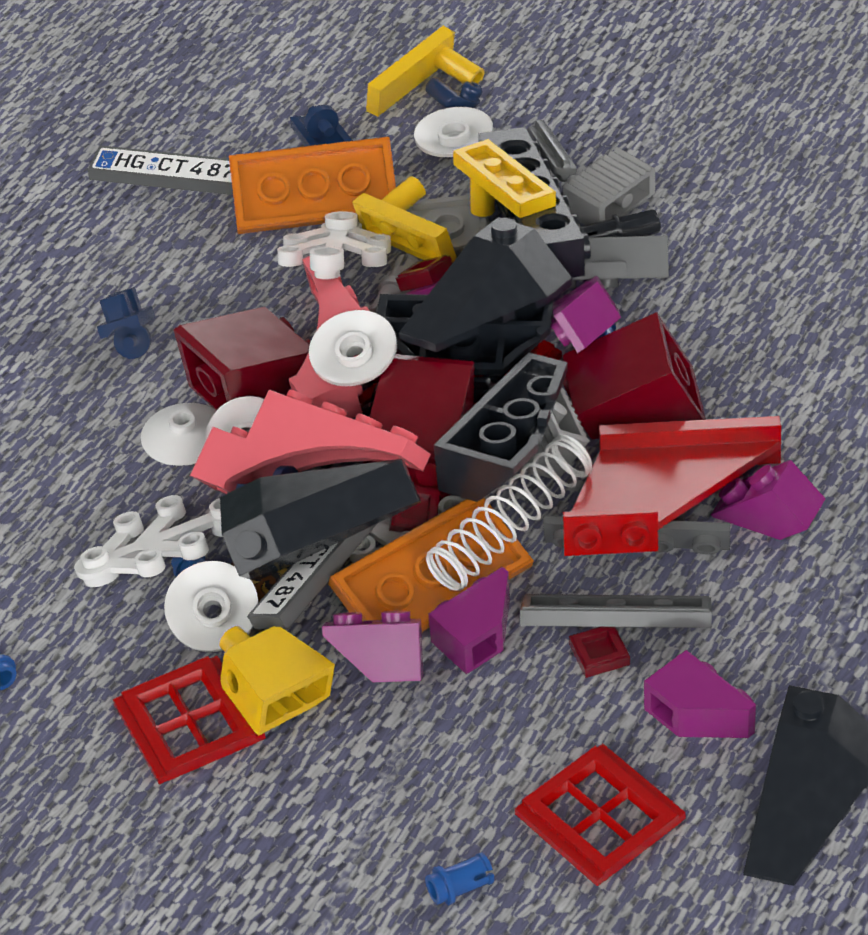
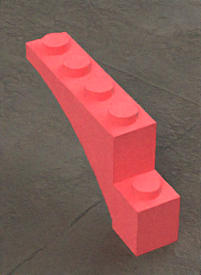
M310 256L302 259L311 292L319 304L317 330L327 320L340 313L352 310L370 311L367 306H359L354 290L350 285L344 287L341 277L318 279L315 277L314 271L310 269ZM309 353L297 375L289 378L291 389L313 400L312 405L321 407L323 401L334 404L347 411L346 417L351 419L355 418L358 413L363 414L358 396L363 394L362 386H337L324 381L314 371L309 359Z
M289 389L285 396L268 390L249 432L234 426L230 433L212 427L190 476L214 490L227 494L235 490L237 484H248L260 477L273 476L275 470L280 466H293L298 472H302L314 467L341 462H381L402 459L407 467L423 471L431 454L416 444L418 436L398 426H393L389 432L381 429L383 425L380 422L366 415L358 413L354 420L346 417L348 412L334 404L323 401L321 407L312 405L313 400L297 391Z

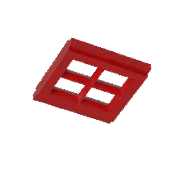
M218 655L212 658L206 656L121 692V696L113 699L116 710L158 784L170 781L266 739L265 733L258 736L223 690L220 682L223 663ZM202 680L214 702L189 711L178 690ZM169 694L181 716L156 725L145 704ZM220 711L233 733L208 743L196 721ZM187 725L200 747L175 757L163 735Z
M603 743L598 747L595 745L522 799V803L515 808V815L596 886L606 881L686 819L685 811ZM593 772L598 773L620 792L601 807L575 787ZM567 792L592 812V814L573 828L548 808L550 804ZM626 799L630 800L653 820L635 835L629 833L608 815L609 812ZM599 820L625 840L623 844L606 857L580 835Z

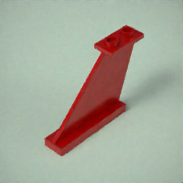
M766 416L599 425V454L593 464L592 471L589 473L570 512H563L564 556L658 551V530L755 465L781 463L782 425L780 417Z

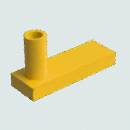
M443 25L368 83L366 111L379 117L438 69L462 84L466 81L478 84L484 77V69L453 50L455 32Z
M489 139L453 150V165L470 178V212L478 217L492 215L495 212V199L519 218L556 206V191Z
M409 176L381 200L362 193L352 202L358 215V220L362 224V229L377 234L389 235L391 237V246L422 260L447 255L454 262L457 258L447 228L407 211L426 195L423 184L417 178Z

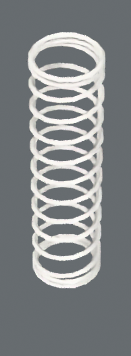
M568 435L556 436L552 442L546 445L544 452L534 456L532 463H527L522 467L520 474H515L510 478L508 485L499 487L496 496L487 498L484 507L476 508L473 511L472 518H466L461 521L460 529L450 531L447 541L441 540L436 544V547L431 548L427 552L426 561L433 576L450 590H463L468 583L467 574L472 576L479 575L480 568L477 561L485 565L491 564L492 555L490 550L499 554L503 553V540L515 542L517 538L515 529L525 532L529 528L527 518L532 520H539L541 518L539 507L551 509L553 507L552 497L561 499L565 496L564 486L573 488L577 484L576 477L584 478L591 473L592 461L583 445ZM558 445L572 451L584 465L585 471H579L568 464L562 457ZM545 456V462L548 468L536 464L537 460L540 457ZM548 457L554 458L560 467L572 476V484L566 483L555 473ZM533 467L536 479L525 475L526 469ZM536 467L544 470L556 480L560 486L561 494L553 493L544 485ZM521 478L524 490L513 486V481ZM524 478L532 481L544 491L548 497L549 505H543L531 494ZM509 489L512 501L501 497V492ZM512 489L523 494L536 508L537 516H531L519 505ZM497 500L501 513L488 508L489 502ZM500 500L512 506L521 515L525 522V527H519L507 516ZM485 511L489 525L484 521L475 519L477 513ZM488 511L501 518L512 531L513 538H507L495 527ZM472 522L477 536L463 530L464 525ZM476 523L487 528L496 537L501 549L497 550L489 545L479 532ZM460 533L465 548L451 541L454 534ZM464 534L482 546L487 553V561L481 559L472 551L466 542ZM448 544L449 551L440 548V546ZM452 546H455L470 558L476 568V572H471L458 560ZM433 554H435V559L437 561L438 567L434 561ZM439 555L444 557L455 568L461 583H458L447 573L440 561Z

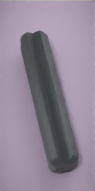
M536 120L535 126H528L527 131L532 141H538L541 156L547 158L550 170L556 175L558 180L566 182L570 175H575L577 171L575 164L544 120Z

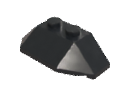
M380 294L377 314L384 317L393 327L397 339V354L474 362V375L504 376L524 356L551 334L554 300L538 309L533 308L530 304L515 310V319L502 323L496 319L480 325L479 334L434 352L402 341L399 337L400 330L428 295Z

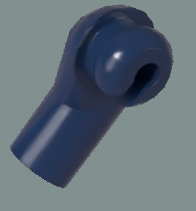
M438 77L430 79L426 84L427 94L445 108H474L481 102L479 97L482 95V88L475 82H464L461 91L452 89Z

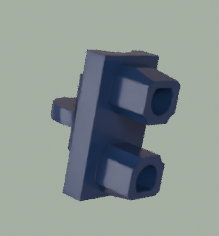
M329 105L312 106L308 109L306 116L296 115L290 117L291 128L305 146L353 141L338 122L339 117L336 111Z
M135 287L112 293L108 297L99 300L106 320L97 326L100 339L115 333L113 338L114 347L121 356L128 359H136L143 356L151 345V334L144 324L155 318L152 305L141 308Z

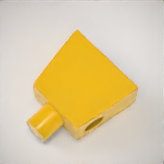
M234 626L221 637L219 646L225 652L220 680L222 688L258 736L315 707L330 696L335 664L283 628L273 626L250 637L241 627Z

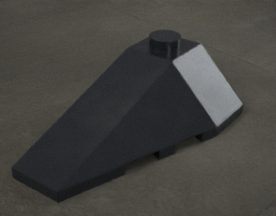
M498 217L472 237L400 330V340L438 352L479 334L480 325L496 319L502 323L515 319V310L530 304L535 309L549 304L572 285V277L535 228L519 224L510 218Z
M529 352L433 445L438 491L478 502L512 478L539 450L568 371L567 362Z
M402 459L260 477L220 497L221 532L239 577L258 582L421 503V499Z
M789 685L775 734L743 875L794 886L823 848L826 839L838 823L849 813L852 804L864 788L867 789L868 721L839 695Z

